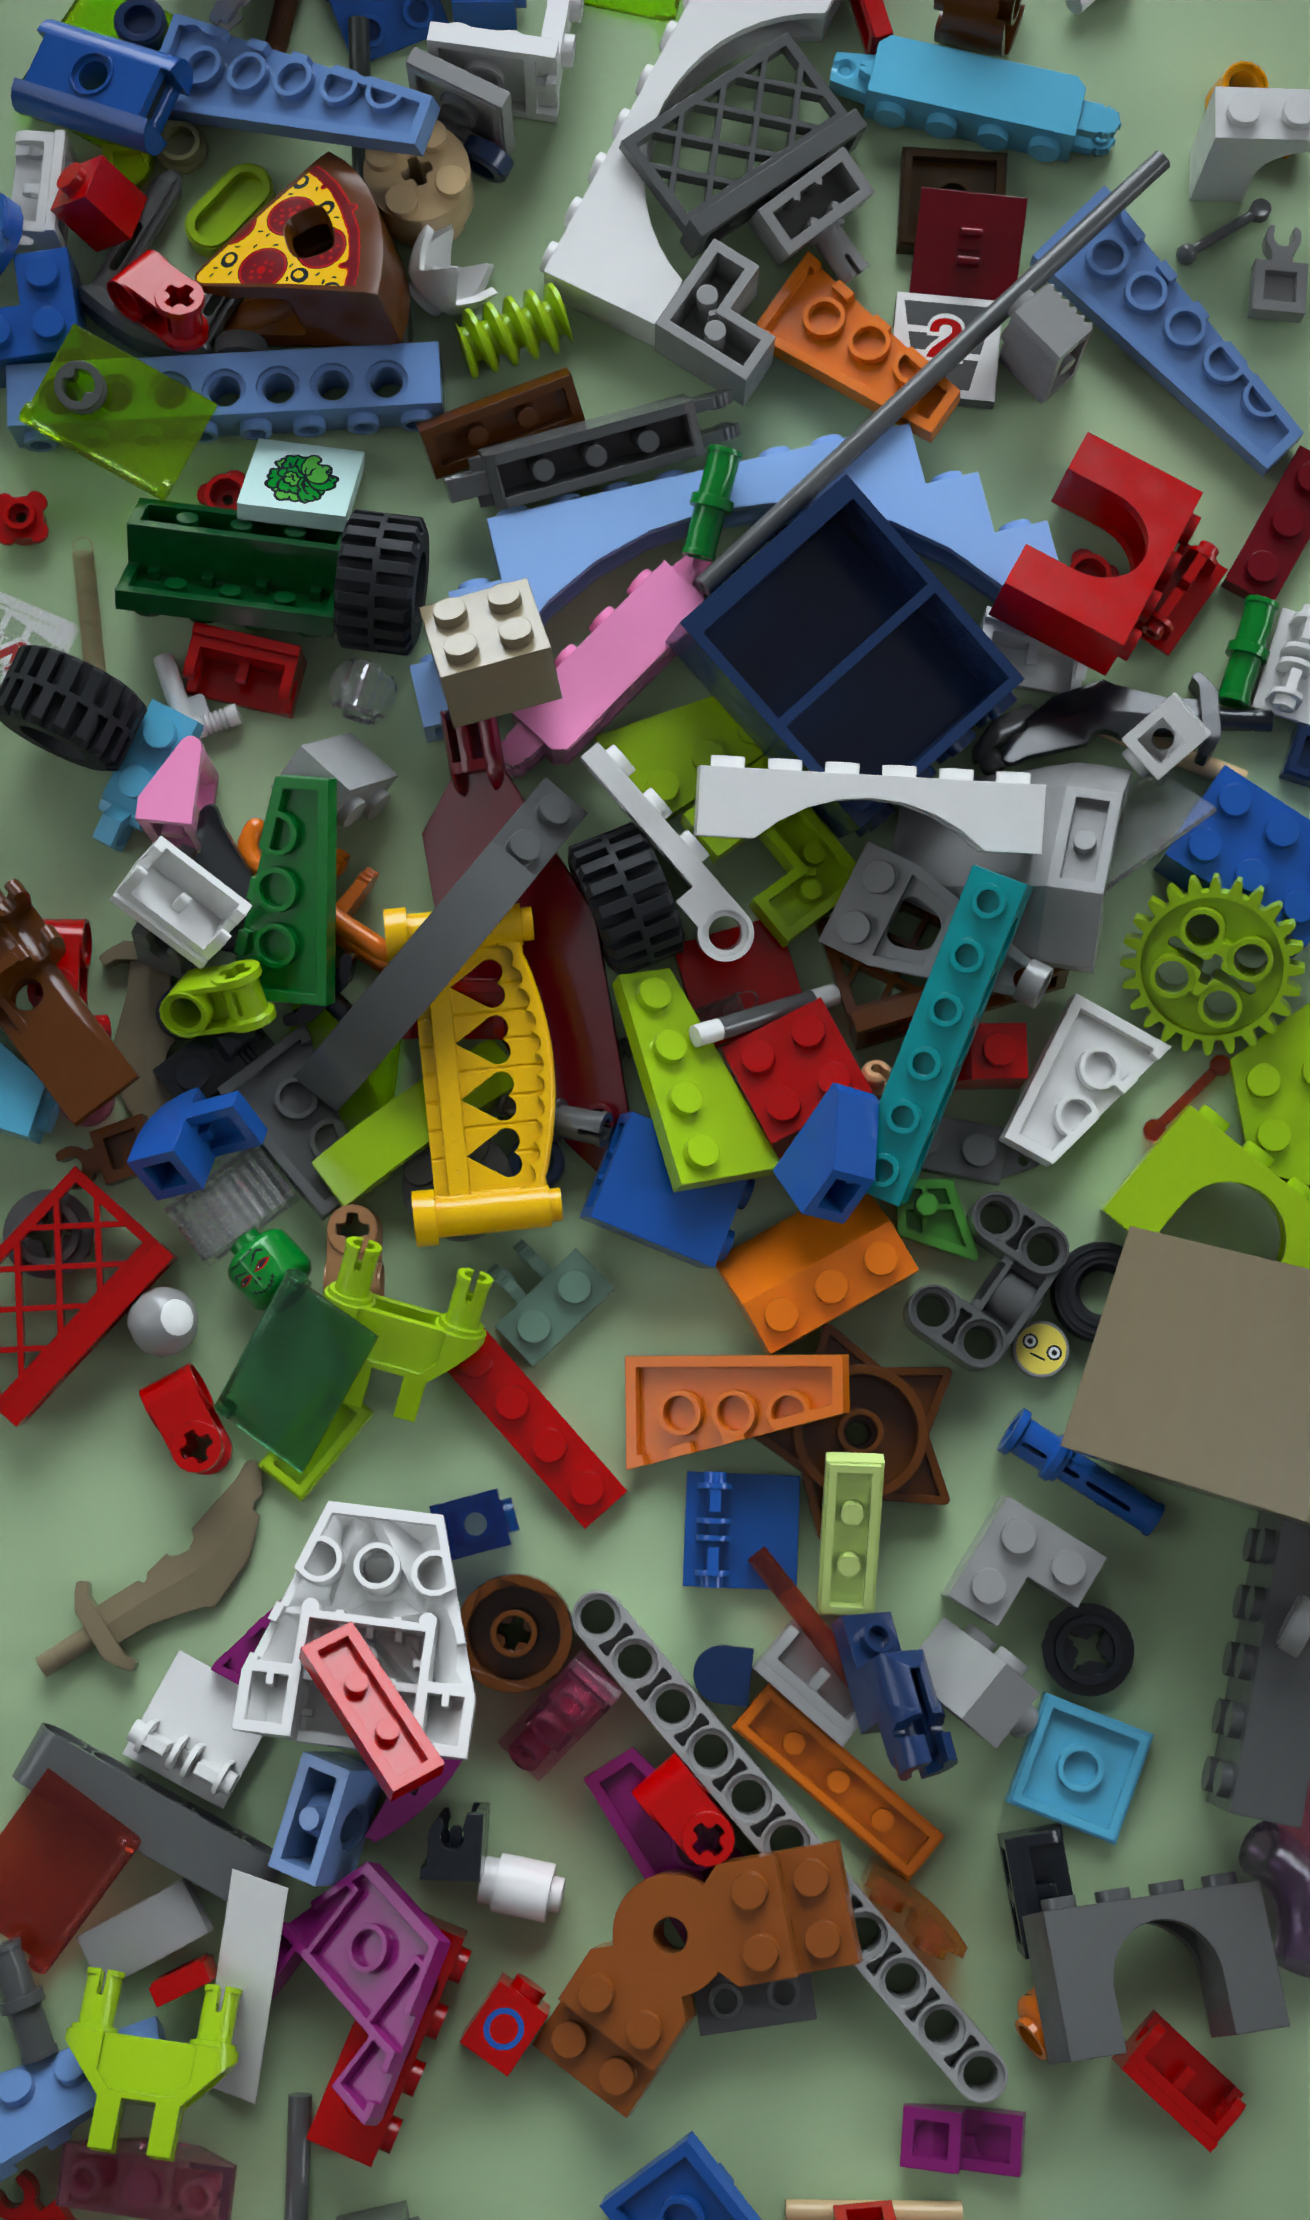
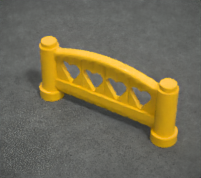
M515 903L417 1020L434 1189L411 1191L417 1248L439 1246V1238L552 1227V1222L563 1221L560 1187L549 1188L546 1181L553 1143L556 1110V1083L552 1043L541 997L530 966L523 954L522 946L524 945L523 941L534 940L531 906L520 907L519 903ZM406 907L383 909L388 963L431 912L407 914ZM493 960L502 968V976L497 984L502 987L505 998L501 1005L490 1008L451 987L482 962ZM498 1016L503 1018L508 1025V1032L502 1040L509 1045L510 1056L504 1063L494 1064L457 1045V1043L488 1018ZM503 1072L508 1074L514 1082L513 1090L508 1096L515 1102L516 1112L508 1120H499L462 1100L491 1076ZM507 1128L514 1130L519 1136V1146L514 1153L520 1157L522 1167L517 1175L506 1177L467 1156L497 1132Z

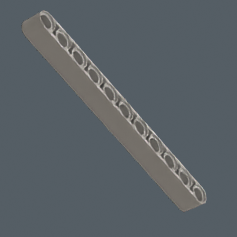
M593 1590L582 1595L574 1605L571 1615L572 1625L578 1636L760 1853L772 1852L773 1850H771L769 1842L771 1834L775 1829L784 1825L793 1826L801 1832L802 1840L800 1846L822 1843L623 1604L610 1592L603 1590ZM592 1600L606 1601L614 1611V1623L605 1632H592L582 1622V1609L586 1603ZM633 1644L644 1646L652 1656L650 1669L639 1677L626 1675L618 1663L621 1651ZM666 1690H679L689 1700L688 1712L678 1721L664 1720L656 1711L657 1698ZM709 1734L719 1736L726 1743L725 1757L721 1762L712 1766H706L698 1762L693 1753L698 1739ZM743 1780L757 1781L763 1787V1800L753 1810H741L732 1802V1791ZM846 1871L855 1919L868 1917L877 1923L876 1937L871 1943L860 1946L863 1961L854 1966L961 2094L970 2101L977 2103L995 2100L1005 2090L1008 2080L1007 2066L1002 2057ZM899 1963L913 1966L916 1976L910 1988L905 1991L896 1992L886 1987V1974L892 1966ZM943 2009L953 2014L954 2023L948 2034L935 2038L925 2033L924 2024L930 2013ZM978 2056L991 2059L992 2071L986 2080L974 2084L964 2079V2067L969 2060Z

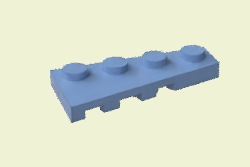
M157 2016L123 2027L118 2032L119 2034L166 2040L164 2027ZM70 2048L56 2052L40 2061L21 2065L0 2073V2182L18 2172L16 2163L46 2145L52 2151L72 2138L71 2133L76 2126L93 2117L97 2094Z

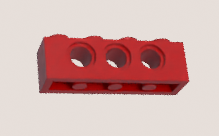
M426 1912L424 1913L450 1940L451 1945L382 2120L377 2126L363 2125L331 2087L369 2037L361 2025L354 2020L306 2136V2139L369 2167H372L378 2150L388 2154L391 2152L404 2120L393 2115L402 2093L413 2097L426 2066V2062L416 2058L425 2036L436 2041L450 2007L439 2002L446 1983L450 1980L459 1984L472 1953L471 1949L462 1946L468 1930Z

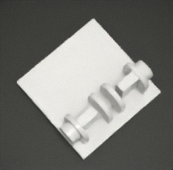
M1304 604L1302 611L1299 612L1286 608L1281 609L1269 648L1268 662L1263 667L1251 708L1256 710H1272L1274 716L1310 726V604Z
M179 1650L142 1719H137L126 1738L129 1742L122 1754L217 1807L224 1809L263 1736L231 1729L239 1685L212 1671V1667Z

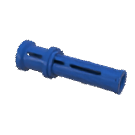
M1022 1408L1017 1413L998 1444V1452L1003 1455L1011 1452L1036 1468L1038 1470V1477L1044 1481L1050 1480L1053 1482L1056 1478L1092 1500L1098 1506L1141 1531V1534L1144 1536H1148L1154 1530L1165 1511L1164 1504L1153 1500L1086 1456L1060 1446L1063 1435L1058 1436L1032 1420V1413L1029 1410Z

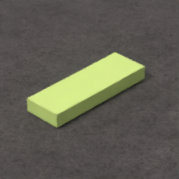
M826 1452L816 1598L817 1615L842 1616L874 1613L885 1468L884 1454Z

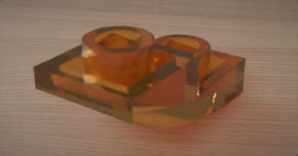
M870 1857L861 1876L864 1885L872 1889L869 1899L897 1913H901L904 1904L911 1907L904 1926L910 1934L916 1936L912 1945L917 1949L940 1960H945L948 1952L964 1958L968 1947L938 1906L902 1875Z

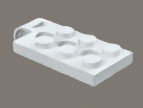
M597 742L580 757V761L690 887L675 902L696 925L695 938L698 946L706 955L718 961L729 962L741 958L747 953L753 943L754 927L745 911L702 863L710 856L709 853L690 831H684L680 836L665 820L673 813L651 787L644 793L637 788L629 778L636 769L614 744L605 750ZM722 916L733 918L740 930L737 942L726 949L715 947L709 939L710 925L715 919Z

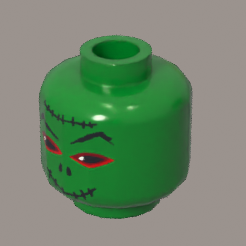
M253 1228L244 1233L230 1249L234 1257L228 1267V1277L257 1310L267 1311L274 1308L277 1313H281L299 1301L312 1285L308 1279L312 1271L309 1257L282 1229L272 1228L260 1233L256 1228Z

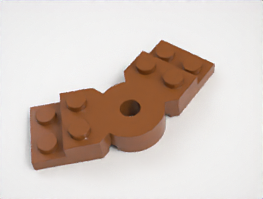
M840 1840L727 1859L721 1864H717L707 1879L692 1870L672 1869L655 1874L638 1883L625 1895L617 1909L613 1922V1941L601 1943L589 1950L559 1996V2004L532 2045L627 2118L633 2113L696 2016L692 1993L704 1988L720 1974L724 1975L738 1987L795 1978L802 1973L860 1964L863 1958ZM667 1917H674L685 1925L688 1934L685 1947L673 1946L666 1939L664 1923Z

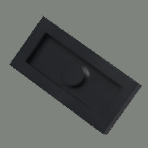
M262 1028L246 1033L227 1032L197 1036L153 1069V1073L173 1098L198 1087L208 1099L217 1095L218 1087L275 1044Z

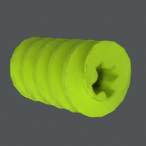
M552 282L544 285L543 302L540 301L532 289H528L523 292L522 308L509 295L503 298L501 315L491 302H486L482 306V321H479L470 308L462 310L461 327L454 321L461 352L468 372L473 379L479 378V362L482 360L486 362L493 373L499 372L500 355L505 354L515 367L519 366L521 348L525 347L532 358L538 360L540 359V342L545 341L554 354L560 353L561 336L566 335L573 344L572 332L561 295Z

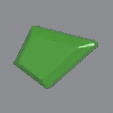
M918 1179L910 1200L900 1207L896 1206V1231L899 1236L970 1261H976L979 1258V1254L953 1179Z

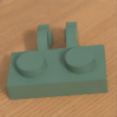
M521 1239L513 1246L516 1256L543 1279L526 1294L505 1267H500L496 1263L487 1272L517 1303L495 1325V1328L535 1367L592 1313L615 1288L576 1248L552 1270Z

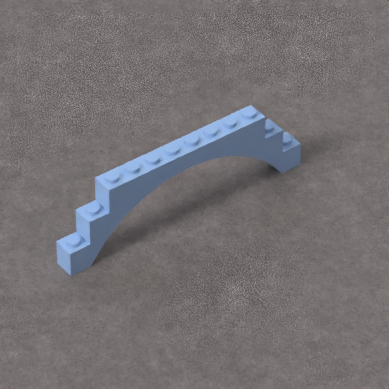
M910 423L899 426L892 425L787 523L793 522L847 474L917 555L945 567L993 603L1026 544L1058 560L1047 520L1033 524L1028 519L1015 520L1000 527L998 532H994L979 472L962 475L961 471H948L935 476L930 483H925ZM839 434L825 435L814 440L810 446L792 450L787 446L772 447L763 451L757 458L740 461L730 501L734 502L732 515L725 516L722 529L754 525L847 437L842 438ZM670 470L656 476L654 481L633 485L631 482L626 481L617 482L606 486L602 493L580 497L579 494L570 493L557 496L548 505L528 509L526 506L520 505L509 509H502L495 517L487 518L490 541L500 580L490 582L486 578H476L465 581L458 586L457 590L448 592L449 598H456L492 588L500 583H510L527 578L543 626H545L551 617L596 579L650 549L686 538L694 506L690 505L692 492H698L704 470L685 473L683 470ZM428 654L419 660L420 663L409 665L427 743L444 740L440 712L448 710L432 654Z

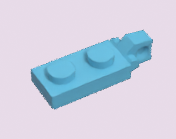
M153 698L151 699L147 712L119 770L113 772L101 795L103 798L100 800L98 809L103 811L92 836L94 839L116 851L123 852L134 829L143 832L142 827L135 819L138 796L181 740L187 736H195L199 739L204 730V725Z

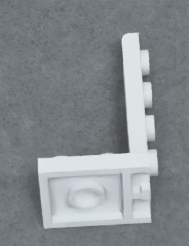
M548 0L541 37L524 35L515 30L496 31L470 27L459 22L447 24L430 21L427 36L428 53L511 93L513 117L557 123L563 68H573L576 52V35L570 34L572 22L581 23L584 0Z

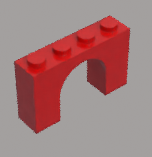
M1087 432L1051 502L1109 533L1123 548L1129 561L1130 572L1110 578L1090 576L1026 544L1002 586L989 615L1106 676L1117 657L1127 662L1136 647L1143 631L1135 628L1134 625L1138 618L1147 623L1163 593L1154 587L1158 580L1167 584L1175 571L1182 554L1174 551L1177 543L1186 547L1202 517L1194 514L1193 511L1203 492Z

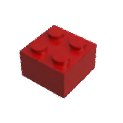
M821 997L721 1047L728 1071L779 1160L833 1082L873 1094Z

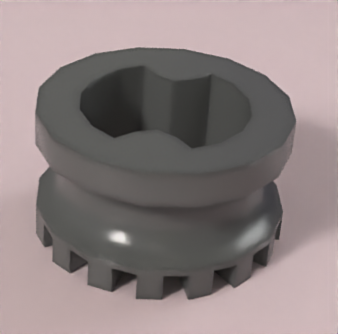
M82 360L70 361L64 364L56 373L54 391L59 401L72 413L91 415L95 413L94 411L100 410L101 405L106 402V395L108 394L107 383L103 375L91 363ZM80 373L92 376L95 382L94 392L84 393L82 401L70 400L66 388L69 382H77Z

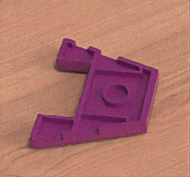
M366 1861L310 1902L311 1908L290 1923L283 1922L271 2001L280 1992L302 1961L305 1960L369 2036L331 2087L363 2125L377 2126L383 2118L451 1942L381 1864Z

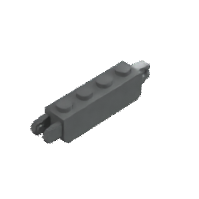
M731 389L712 391L694 397H689L683 393L478 449L477 456L468 458L470 470L444 477L449 500L451 503L478 497L481 508L493 505L497 510L509 509L698 457L705 453L704 447L728 441L741 435L738 422H723L700 430L697 413L726 407L727 404H731L733 401Z

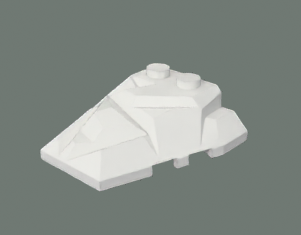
M328 1501L294 1566L297 1570L281 1602L276 1601L268 1617L271 1621L255 1652L249 1653L241 1669L231 1729L261 1736L284 1738L298 1743L357 1750L299 1659L302 1646L352 1621L441 1758L468 1760L476 1695L471 1676L466 1637L461 1619L444 1516Z

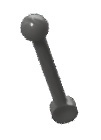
M1263 198L1256 199L1245 214L1193 245L1188 243L1182 244L1176 252L1178 262L1183 265L1192 264L1196 260L1198 253L1250 222H1265L1271 213V204Z

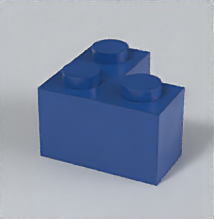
M67 247L14 254L13 256L20 305L0 308V388H6V365L91 360L85 311L80 304L78 287L81 285L80 275Z

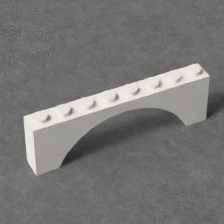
M683 0V8L685 10L679 21L671 20L662 35L659 45L661 54L654 66L647 64L639 77L635 91L638 97L631 110L623 108L616 119L612 131L614 141L607 154L600 152L596 156L588 175V182L591 184L583 199L576 196L571 202L564 219L566 230L559 243L552 241L542 257L540 271L544 273V285L552 282L558 289L563 304L655 347V322L683 284V280L670 265L659 246L647 209L646 184L619 149L621 141L684 100L700 83L720 68L740 57L762 49L786 32L790 34L795 42L822 41L843 0ZM652 139L639 147L649 162H651L658 142Z

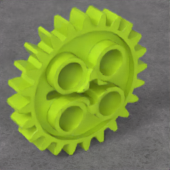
M1214 873L1209 888H1202L1196 875H1191L1188 892L1184 894L1173 882L1168 884V903L1152 895L1147 904L1154 916L1150 917L1141 913L1135 915L1133 923L1143 934L1127 933L1123 943L1137 951L1136 953L1123 955L1120 960V966L1135 970V973L1124 978L1122 988L1139 989L1140 992L1132 999L1130 1003L1131 1010L1148 1007L1150 1011L1144 1020L1143 1026L1148 1028L1159 1021L1164 1024L1161 1041L1163 1042L1169 1040L1176 1032L1183 1035L1182 1051L1187 1052L1194 1039L1202 1040L1205 1055H1210L1214 1042L1222 1040L1228 1053L1232 1054L1234 1053L1236 1037L1242 1036L1253 1047L1257 1043L1256 1027L1260 1026L1271 1034L1276 1031L1277 1025L1271 1015L1273 1012L1289 1017L1292 1007L1283 998V995L1291 997L1300 996L1302 986L1288 978L1289 976L1305 973V963L1290 959V956L1303 950V940H1286V936L1295 929L1296 921L1295 919L1277 921L1276 917L1279 915L1283 903L1278 900L1266 907L1261 904L1264 893L1263 886L1260 885L1249 896L1243 894V877L1238 876L1231 888L1225 889L1222 887L1219 873ZM1198 914H1206L1216 920L1219 932L1211 938L1202 939L1196 937L1190 931L1188 921ZM1169 938H1179L1183 941V944L1196 954H1192L1180 947H1174L1169 943ZM1246 944H1255L1265 950L1268 959L1257 968H1249L1243 966L1238 961L1236 951ZM1214 954L1223 958L1222 970L1215 969L1210 975L1202 971L1203 959L1210 960ZM1167 961H1176L1186 968L1188 979L1180 984L1167 983L1160 977L1158 967ZM1230 976L1254 984L1256 990L1254 992L1244 990ZM1214 991H1225L1234 997L1237 1006L1228 1013H1217L1208 1007L1206 997Z

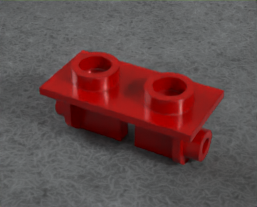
M1202 540L1198 546L1187 544L1185 547L1181 544L1179 545L1176 552L1182 554V557L1167 584L1158 580L1154 587L1163 594L1147 623L1138 618L1134 625L1135 628L1143 631L1140 637L1142 640L1167 656L1173 651L1228 571L1216 559L1219 554L1218 548L1208 541Z

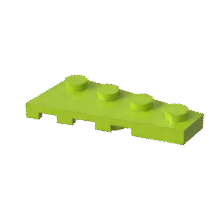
M665 968L619 975L612 983V987L673 1192L775 1175L772 1171L779 1162V1158L714 1044L710 1043L700 1047H695L689 1037V1027L701 1022L671 969Z

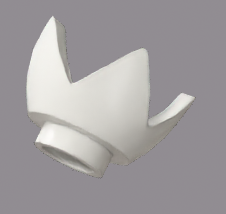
M427 224L420 232L410 257L408 273L412 281L409 283V293L419 306L433 316H440L443 312L448 315H457L467 308L473 310L498 294L493 287L484 290L492 275L493 264L482 263L465 267L451 266V249L454 235L452 224L437 231H434Z

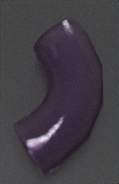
M1262 1821L1250 1829L1242 1842L1239 1853L1240 1867L1244 1873L1256 1880H1260V1883L1268 1889L1275 1903L1278 1926L1274 1951L1277 1965L1292 1973L1310 1978V1850L1287 1829L1277 1823Z

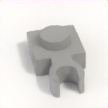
M1271 225L1262 241V251L1266 259H1255L1251 267L1247 318L1300 323L1306 310L1309 264L1293 262V257L1301 243V231L1299 228L1294 227L1289 238V245L1281 246L1274 240L1275 225Z

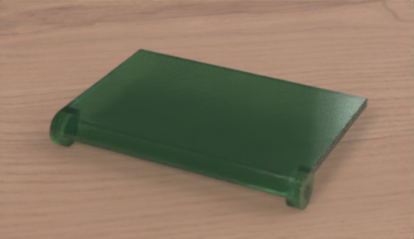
M288 1268L214 1407L226 1419L297 1471L303 1473L379 1336L306 1284L308 1277L302 1271Z

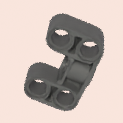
M990 1192L983 1195L969 1209L966 1215L974 1242L999 1259L971 1302L968 1303L946 1287L928 1284L914 1292L907 1299L903 1308V1319L906 1327L915 1336L958 1366L969 1371H980L996 1364L1002 1358L1017 1334L1021 1333L1047 1295L1046 1291L1066 1264L1069 1256L1068 1240L1059 1228L1014 1197L1003 1192ZM995 1206L1005 1213L1007 1218L1005 1232L992 1234L982 1227L980 1222L982 1208ZM1042 1238L1051 1245L1053 1260L1049 1266L1036 1265L1029 1259L1027 1244L1030 1239ZM933 1297L943 1305L945 1318L940 1326L929 1327L919 1320L916 1306L921 1298ZM979 1329L989 1336L991 1351L985 1359H975L966 1352L963 1345L964 1337L968 1330Z

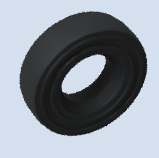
M1093 1242L1074 1249L1069 1253L1066 1264L1050 1285L1051 1305L1057 1319L1068 1332L1081 1340L1093 1343L1101 1318L1100 1314L1093 1313L1084 1306L1080 1297L1081 1283L1089 1273L1095 1271H1105L1114 1275L1123 1246L1109 1242Z

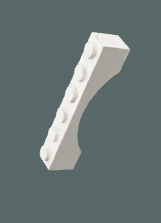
M711 755L710 766L700 765L697 767L694 836L753 839L776 822L805 808L832 801L870 800L896 804L927 815L955 832L975 852L1042 854L1046 785L1030 784L1031 773L997 771L996 782L973 781L974 770L939 768V779L916 777L917 767L882 765V775L859 774L860 764L851 762H825V772L802 771L803 760L769 758L768 769L745 768V757Z

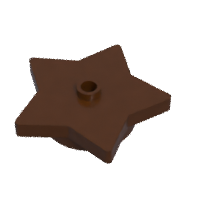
M830 1324L824 1325L814 1355L849 1354L850 1413L754 1437L755 1440L801 1473L818 1539H820L826 1452L884 1454L885 1468L882 1501L934 1505L949 1503L950 1497L929 1438L930 1430L952 1376V1370L949 1367H881ZM855 1422L863 1424L868 1432L867 1439L860 1445L852 1444L846 1437L848 1426Z

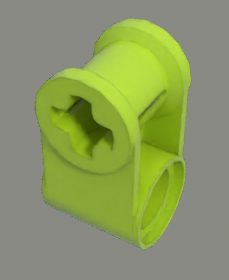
M253 959L235 961L227 965L188 970L163 999L159 1008L160 1019L164 1026L171 1033L182 1038L227 1032L246 1033L254 1031L271 1023L276 1018L277 1012L273 1003L266 1000L259 980L262 969L260 963Z

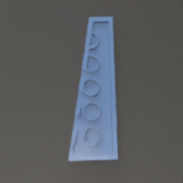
M181 14L173 15L160 52L186 59L190 62L193 70V85L190 95L179 94L168 118L171 121H186L192 124L423 157L441 109L432 95L373 76L365 77L357 71L336 64L331 68L314 63L308 55L292 51L291 55L272 49L268 42L252 37L249 41L231 36L225 28Z
M1103 186L1032 255L1030 266L1034 265L1105 199L1111 191L1106 186ZM1124 209L1047 282L1054 284V288L1058 292H1062V295L1069 302L1077 307L1080 312L1259 475L1264 477L1299 442L1304 432L1260 377L1249 369L1247 361L1232 342L1223 340L1208 321L1210 316L1198 300L1195 302L1191 300L1176 281L1178 277L1176 272L1166 260L1162 262L1144 241L1146 237L1144 232Z

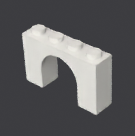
M1215 86L1190 149L1189 200L1242 202L1254 174L1262 166L1283 156L1310 152V89Z

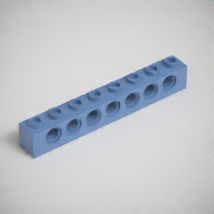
M438 341L86 360L85 362L91 363L103 375L108 389L106 402L101 405L100 410L94 411L95 413L91 415H80L72 412L67 415H56L57 409L63 404L59 401L54 391V380L58 370L68 362L6 365L7 427L19 448L25 447L34 452H49L55 450L58 445L76 444L87 449H103L109 447L113 442L131 441L141 446H157L164 443L167 439H187L194 443H211L222 436H241L247 440H258L259 438L268 439L272 434L294 433L301 437L311 438L321 436L326 431L348 430L354 434L366 435L377 432L379 428L402 427L407 431L418 432L416 423L445 413L443 369ZM80 373L77 382H69V385L66 387L69 399L76 402L82 401L84 393L94 392L95 382L93 377ZM385 385H396L401 388L398 394L389 398L380 397L376 394ZM332 388L347 390V393L341 399L330 401L323 398V395ZM285 390L294 393L284 403L276 404L269 401L272 395L279 391ZM233 393L240 396L230 406L216 405L217 400L225 394ZM180 396L186 398L184 403L176 409L162 408L164 403L172 397ZM128 399L132 401L130 406L124 411H109L112 404L118 400Z

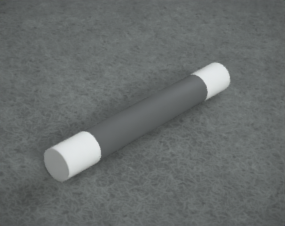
M828 984L691 1025L689 1027V1037L695 1047L704 1046L759 1029L820 997L827 1008L838 1005L841 1001V994L835 984Z

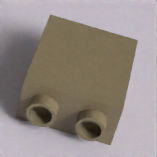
M1130 1226L1060 1446L1119 1469L1310 1527V1269Z

